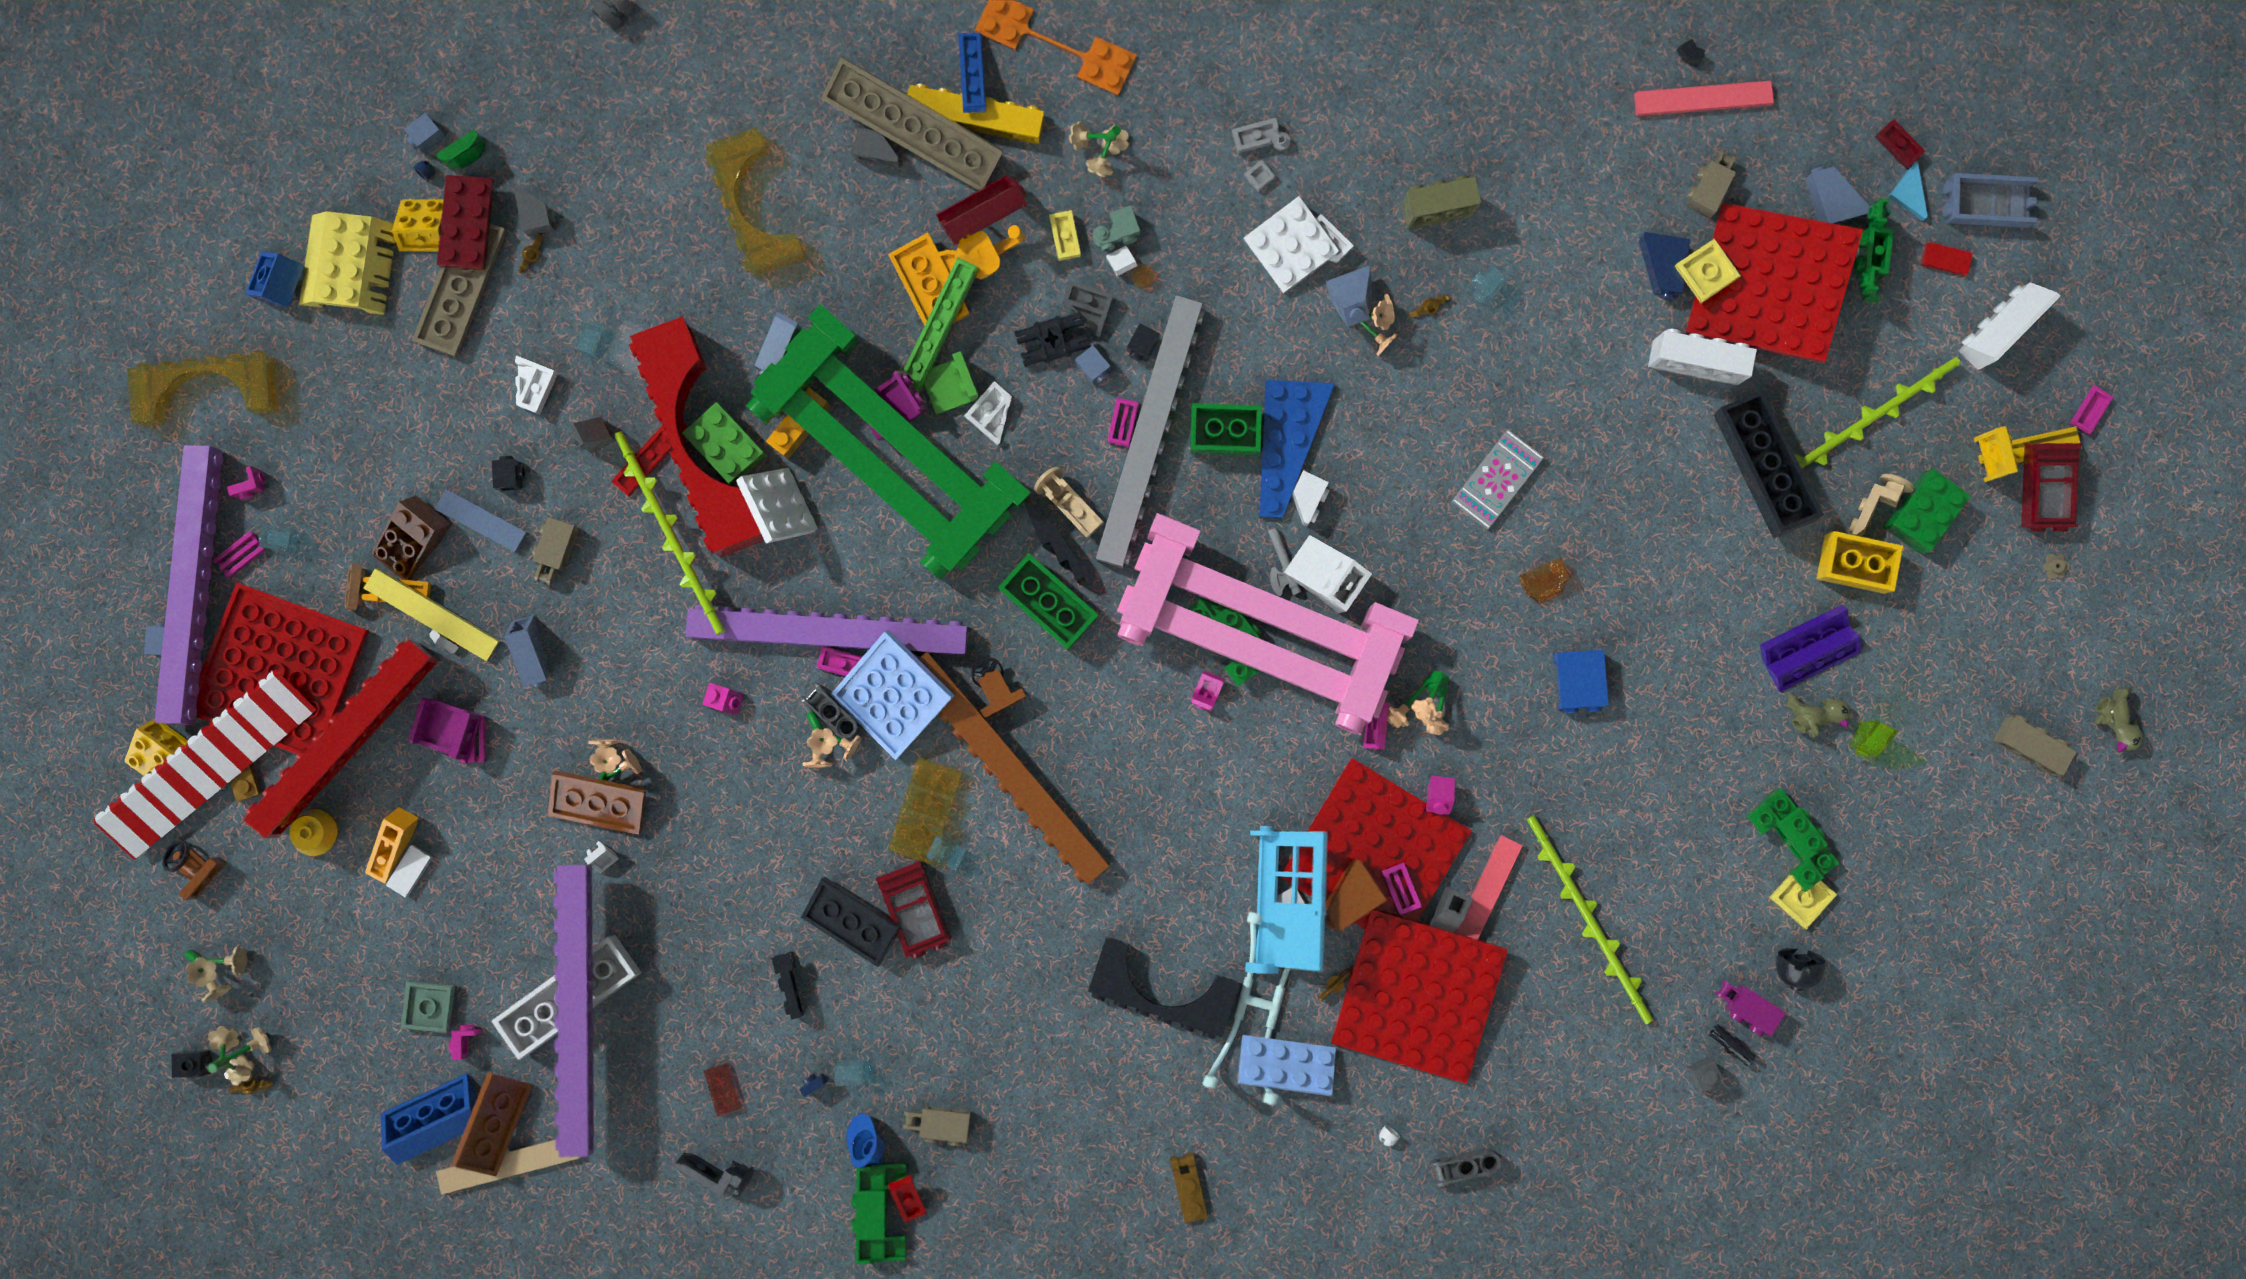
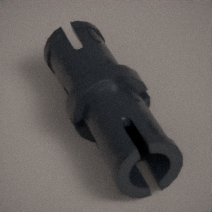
M1719 1024L1714 1026L1715 1031L1711 1030L1709 1032V1036L1725 1048V1052L1733 1054L1746 1067L1751 1064L1750 1060L1754 1061L1756 1055L1743 1046L1739 1038L1731 1036Z

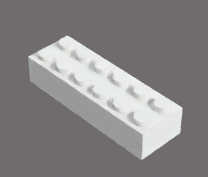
M616 935L607 937L593 947V1008L642 973ZM554 976L492 1020V1023L518 1060L528 1056L558 1034V1029L555 1028V1016L558 1014V1005L555 1004L554 1000L555 991L558 990V981L555 980Z

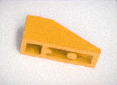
M398 807L383 819L365 871L366 874L384 884L387 883L414 834L419 820L418 817Z

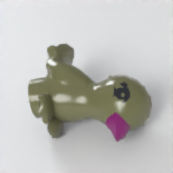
M2130 687L2114 690L2113 699L2105 697L2096 706V711L2100 715L2095 717L2093 723L2097 725L2106 724L2114 730L2117 739V752L2136 750L2143 743L2142 731L2135 724V720L2131 724L2129 723L2130 710L2127 698L2132 692Z
M1789 693L1786 706L1793 710L1795 716L1792 719L1793 726L1797 731L1802 734L1807 733L1811 738L1819 736V728L1826 723H1837L1848 728L1851 708L1844 700L1827 698L1826 701L1822 700L1824 707L1804 704L1798 700L1795 693Z

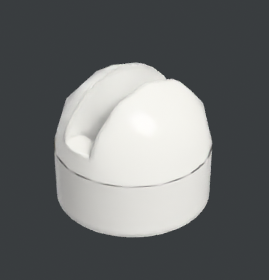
M1387 1125L1382 1128L1379 1134V1140L1384 1142L1385 1146H1393L1400 1138V1135Z

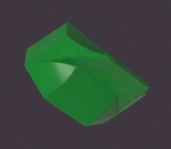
M474 129L436 155L447 168L463 169L482 156L486 143Z

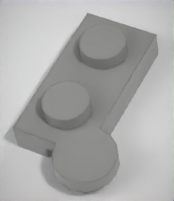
M1276 118L1232 129L1237 154L1272 144L1279 151H1284L1290 146V137L1285 132H1279Z

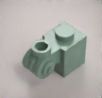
M1132 206L1109 212L1112 224L1110 230L1104 226H1098L1094 230L1093 241L1096 246L1101 247L1102 252L1114 249V244L1124 243V245L1134 243L1140 237V230Z

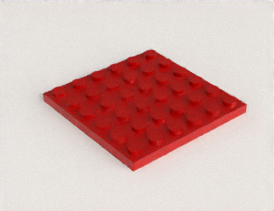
M1723 203L1712 240H1716L1741 277L1703 303H1700L1697 297H1695L1685 334H1701L1704 338L1710 340L1720 338L1734 345L1736 343H1745L1750 345L1749 348L1825 364L1863 229Z
M236 582L199 675L200 690L197 695L196 717L211 722L216 717L221 718V714L226 708H232L233 703L237 699H244V695L248 690L255 689L260 680H267V676L271 671L278 670L317 709L274 745L298 755L304 748L308 749L314 743L312 741L313 737L320 730L325 731L330 725L329 720L337 713L369 630Z
M1351 758L1306 832H1327L1325 902L1350 861L1355 858L1362 862L1386 898L1385 902L1374 909L1418 922L1470 835L1471 830L1445 814L1427 812V803L1354 758ZM1299 846L1298 872L1313 873L1314 847ZM1293 854L1282 872H1293ZM1403 862L1422 907L1399 915L1381 871ZM1401 869L1397 870L1409 903L1413 905L1414 902ZM1390 873L1389 877L1402 909L1406 908L1393 874ZM1279 876L1292 885V877ZM1298 877V889L1311 897L1313 878ZM1370 912L1353 923L1365 929Z
M1371 910L1334 1028L1331 1044L1467 1084L1508 949L1381 910Z

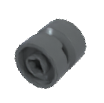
M600 0L591 10L609 29L614 31L622 23V17H628L635 9V6L630 0ZM610 7L616 11L614 14L609 11Z

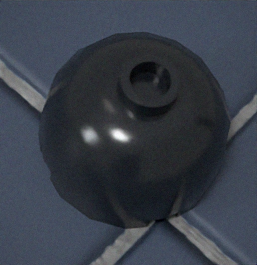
M1795 948L1779 950L1776 957V971L1778 977L1785 984L1789 985L1791 989L1803 991L1804 989L1816 986L1823 978L1825 959L1821 955L1809 950L1807 954H1794L1798 950Z

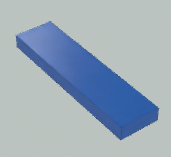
M958 33L963 113L986 112L981 33Z

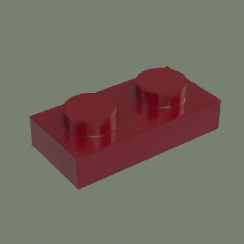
M1895 119L1890 121L1874 136L1906 169L1926 152Z

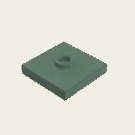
M406 981L401 1029L449 1033L456 985Z

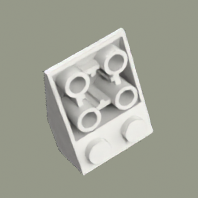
M1311 535L1308 536L1284 571V574L1337 613L1346 612L1372 575L1371 572L1353 559Z

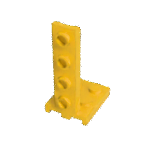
M2004 426L1974 437V442L1979 441L1982 455H1978L1979 462L1985 465L1987 473L1984 482L1993 481L2018 472V463L2024 462L2025 443H2080L2077 426L2012 440L2010 433L2007 432V428Z

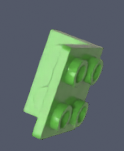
M961 351L952 354L953 360L932 367L924 383L937 415L979 399Z

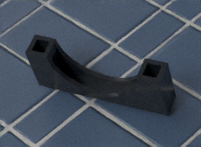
M1106 936L1088 992L1092 993V998L1104 1001L1105 998L1113 1000V1005L1127 1009V1006L1134 1007L1138 1014L1149 1017L1150 1013L1159 1016L1158 1020L1167 1024H1171L1172 1021L1180 1023V1028L1193 1032L1194 1029L1203 1031L1202 1035L1210 1039L1216 1040L1217 1036L1223 1037L1240 986L1238 981L1217 974L1210 988L1195 1001L1179 1006L1157 1004L1143 996L1133 985L1126 966L1128 943Z

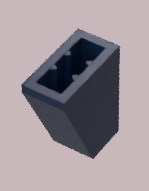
M1644 232L1639 238V245L1653 293L1660 295L1661 299L1674 300V298L1682 294L1684 279L1675 268V265L1688 257L1690 239Z

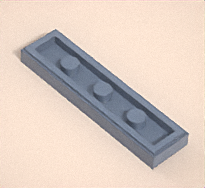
M445 489L435 507V510L515 553L519 551L528 534L526 531Z

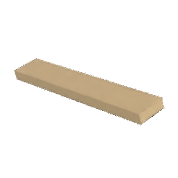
M556 1139L506 1152L496 1177L455 1168L454 1166L437 1170L436 1174L442 1195L575 1160L580 1157H559V1150L555 1148Z

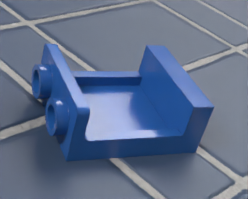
M1604 650L1553 654V662L1557 665L1560 702L1557 705V709H1564V713H1578V708H1587L1588 712L1602 711L1603 706H1609Z

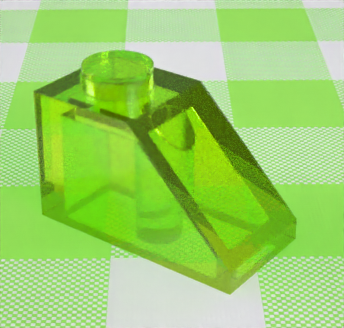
M1878 720L1860 722L1849 747L1855 750L1854 754L1862 758L1878 757L1896 736L1898 730Z

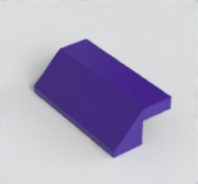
M1843 604L1760 644L1762 660L1779 692L1862 652L1860 636L1849 626L1848 609Z

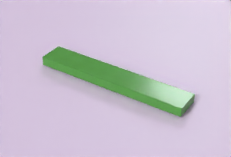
M959 257L955 261L903 370L913 378V386L917 392L921 391L980 269Z

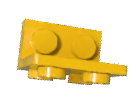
M444 199L401 200L392 228L399 251H438Z
M155 719L136 729L125 758V763L143 776L151 774L157 765H163L164 760L169 755H174L175 751L182 745L186 746L188 741L168 725L154 722Z

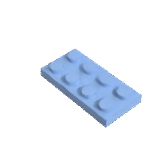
M1243 1035L1238 1084L1331 1096L1333 1092L1336 1047Z

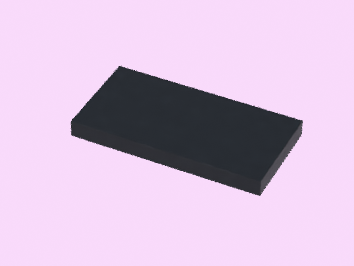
M826 877L820 880L801 916L803 920L876 967H879L902 927Z

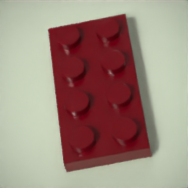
M446 175L437 265L439 267L485 270L495 183L492 178Z

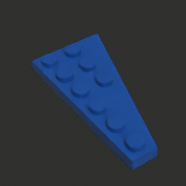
M1265 381L1259 517L1283 518L1335 383Z

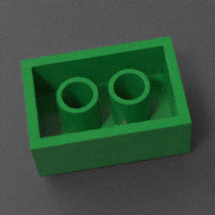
M1192 403L1190 454L1259 456L1261 450L1262 406Z
M1930 469L1920 475L1914 484V491L1907 493L1883 528L1919 554L1931 552L1971 496L1936 470Z

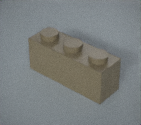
M2022 716L2005 717L1993 742L2052 776H2064L2077 753L2069 748L2070 744L2061 739L2055 740L2043 728H2035L2029 725V720Z

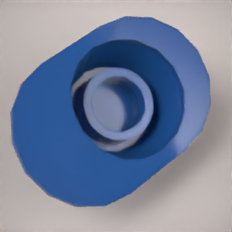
M867 1114L856 1115L852 1119L846 1134L852 1165L856 1168L873 1164L880 1165L885 1150L884 1139L876 1133L870 1116Z

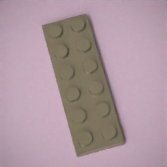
M490 224L485 270L440 267L413 335V342L456 358L458 357L507 231L504 228Z

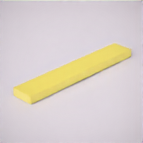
M379 568L374 569L364 586V589L485 661L490 659L500 642L497 638Z

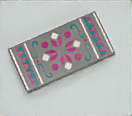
M1507 429L1452 499L1451 503L1488 530L1544 457Z

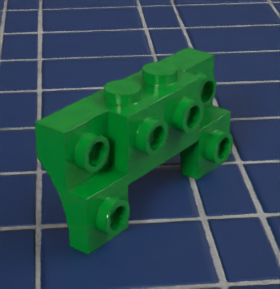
M1880 198L1870 206L1868 211L1869 228L1862 233L1858 247L1859 254L1854 263V269L1857 270L1856 278H1860V292L1863 295L1862 301L1877 303L1881 300V296L1878 295L1879 281L1889 274L1894 229L1886 228L1887 217L1891 214V210L1886 206L1889 203V199Z
M1203 597L1187 608L1259 638L1261 632L1254 624L1249 625L1245 617L1247 615ZM1235 660L1224 668L1237 687L1260 671Z
M1777 788L1746 815V818L1758 830L1759 835H1763L1773 827L1798 861H1801L1788 873L1794 877L1803 892H1806L1824 878L1823 875L1839 864L1826 847L1828 844L1824 840L1826 838L1824 833L1818 827L1813 826L1810 822L1811 816L1804 808L1796 807L1782 788Z
M882 1163L880 1165L873 1164L856 1168V1194L852 1195V1208H856V1218H852V1233H856L855 1264L905 1261L906 1235H887V1189H889L888 1184L906 1177V1163Z

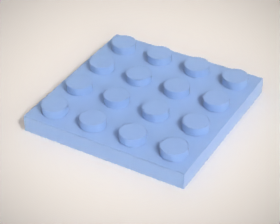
M889 630L880 636L830 694L895 760L907 750L955 696Z

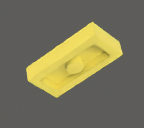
M1072 210L1049 214L1058 261L1081 257Z

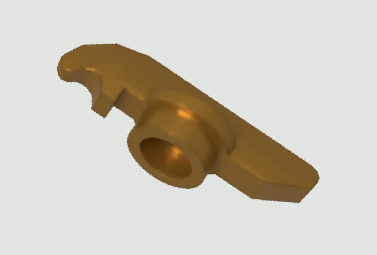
M540 234L537 235L531 246H526L523 249V261L519 267V274H522L528 268L529 263L535 262L539 258L538 248L543 238Z
M1450 295L1426 299L1420 307L1408 313L1409 317H1418L1424 313L1429 315L1435 314L1439 309V305L1445 304V301L1450 299Z
M1352 968L1347 969L1340 976L1330 977L1327 981V988L1320 994L1318 999L1322 1002L1330 993L1341 992L1344 988V980L1350 975Z
M251 1077L247 1082L243 1081L240 1085L230 1087L228 1093L243 1092L245 1095H250L256 1091L270 1089L273 1086V1082L265 1080L258 1082L255 1078Z

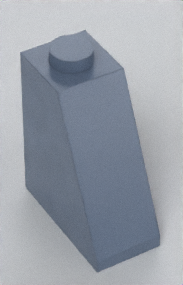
M1820 166L1811 170V174L1805 181L1818 221L1842 225L1868 216L1870 206L1835 167L1825 169V166Z
M1369 266L1326 281L1329 299L1347 327L1369 320L1374 289Z
M778 312L774 317L754 365L759 370V375L771 363L776 365L787 353L784 348L802 330L797 322Z
M532 615L511 622L504 638L523 686H540L547 681L550 672L535 616Z

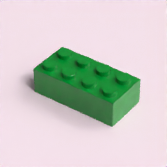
M1029 553L998 587L1000 592L1067 651L1074 646L1099 618V615Z

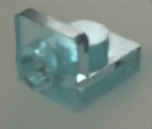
M936 836L926 858L959 871L968 850Z

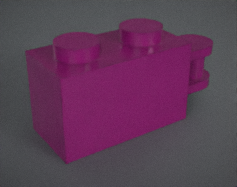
M1723 980V986L1719 992H1715V995L1728 1003L1725 1009L1731 1012L1729 1017L1740 1024L1745 1021L1751 1025L1749 1030L1760 1037L1763 1034L1771 1037L1786 1012L1746 986L1739 985L1736 988ZM1732 990L1734 994L1731 997V999H1729L1727 996Z

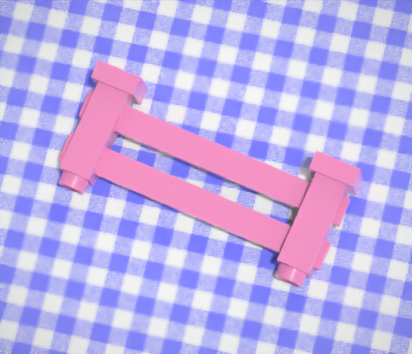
M1157 513L1147 537L1153 543L1151 545L1145 542L1134 570L1140 572L1134 587L1127 585L1117 610L1118 613L1123 614L1117 636L1129 643L1143 646L1146 638L1150 637L1153 627L1338 702L1339 704L1335 711L1338 714L1335 726L1347 732L1361 735L1364 726L1371 722L1372 717H1379L1389 692L1384 690V686L1389 674H1396L1405 650L1400 645L1412 638L1419 620L1375 602L1367 609L1361 627L1367 629V632L1346 625L1183 558V554L1190 557L1200 530ZM1171 585H1174L1355 659L1350 676L1166 601L1165 598Z

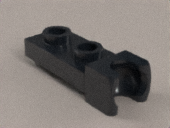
M793 952L772 957L775 974L780 973L781 978L778 979L780 991L785 993V1012L787 1015H790L791 1020L801 1018L804 1013L793 969L796 968Z

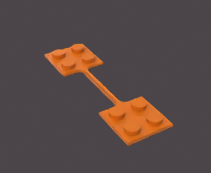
M988 0L974 30L975 33H981L982 36L1016 50L1021 37L1025 34H1030L1081 57L1083 65L1077 78L1117 96L1119 95L1137 54L1098 37H1095L1088 52L1081 53L1030 30L1028 22L1034 12L1033 8L1014 0Z

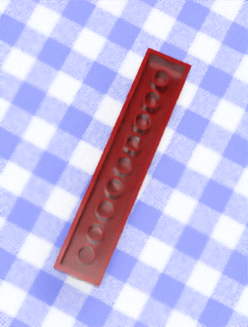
M409 639L406 642H400L394 649L396 653L390 660L388 658L385 659L378 667L379 672L374 677L370 676L361 686L363 689L357 695L353 694L346 701L345 705L347 707L341 713L337 712L329 720L330 725L325 731L320 730L313 737L312 741L314 743L308 749L304 748L296 756L297 761L292 767L288 766L280 773L279 777L281 779L275 785L271 784L262 793L264 797L260 802L253 803L246 810L247 816L243 821L265 839L279 838L440 660L418 642Z

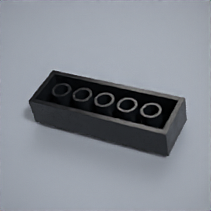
M1763 390L1725 405L1714 414L1715 420L1773 539L1813 523L1824 515Z

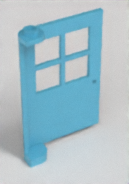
M1260 826V831H1250V835L1260 836L1257 914L1263 915L1261 925L1256 924L1255 963L1246 962L1245 972L1278 974L1279 967L1323 971L1327 832L1274 831V827ZM1279 846H1293V872H1278ZM1299 846L1314 847L1313 873L1298 872ZM1278 876L1292 877L1291 903L1277 902ZM1298 877L1313 878L1312 904H1297Z

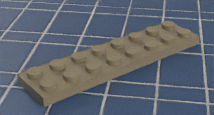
M845 57L840 58L821 97L825 102L977 190L986 186L1004 150Z

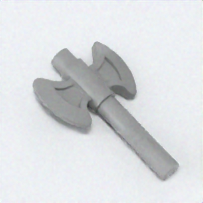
M1273 528L1268 532L1276 549L1283 572L1278 571L1276 567H1272L1270 572L1272 589L1277 596H1281L1283 588L1288 585L1293 595L1302 592L1297 582L1284 574V571L1290 564V560L1277 528Z

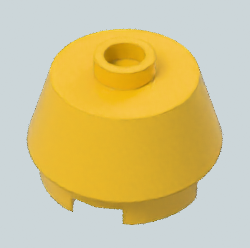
M318 809L304 811L294 820L290 827L289 835L291 842L298 851L308 856H318L326 853L334 845L338 835V828L335 820L328 813Z

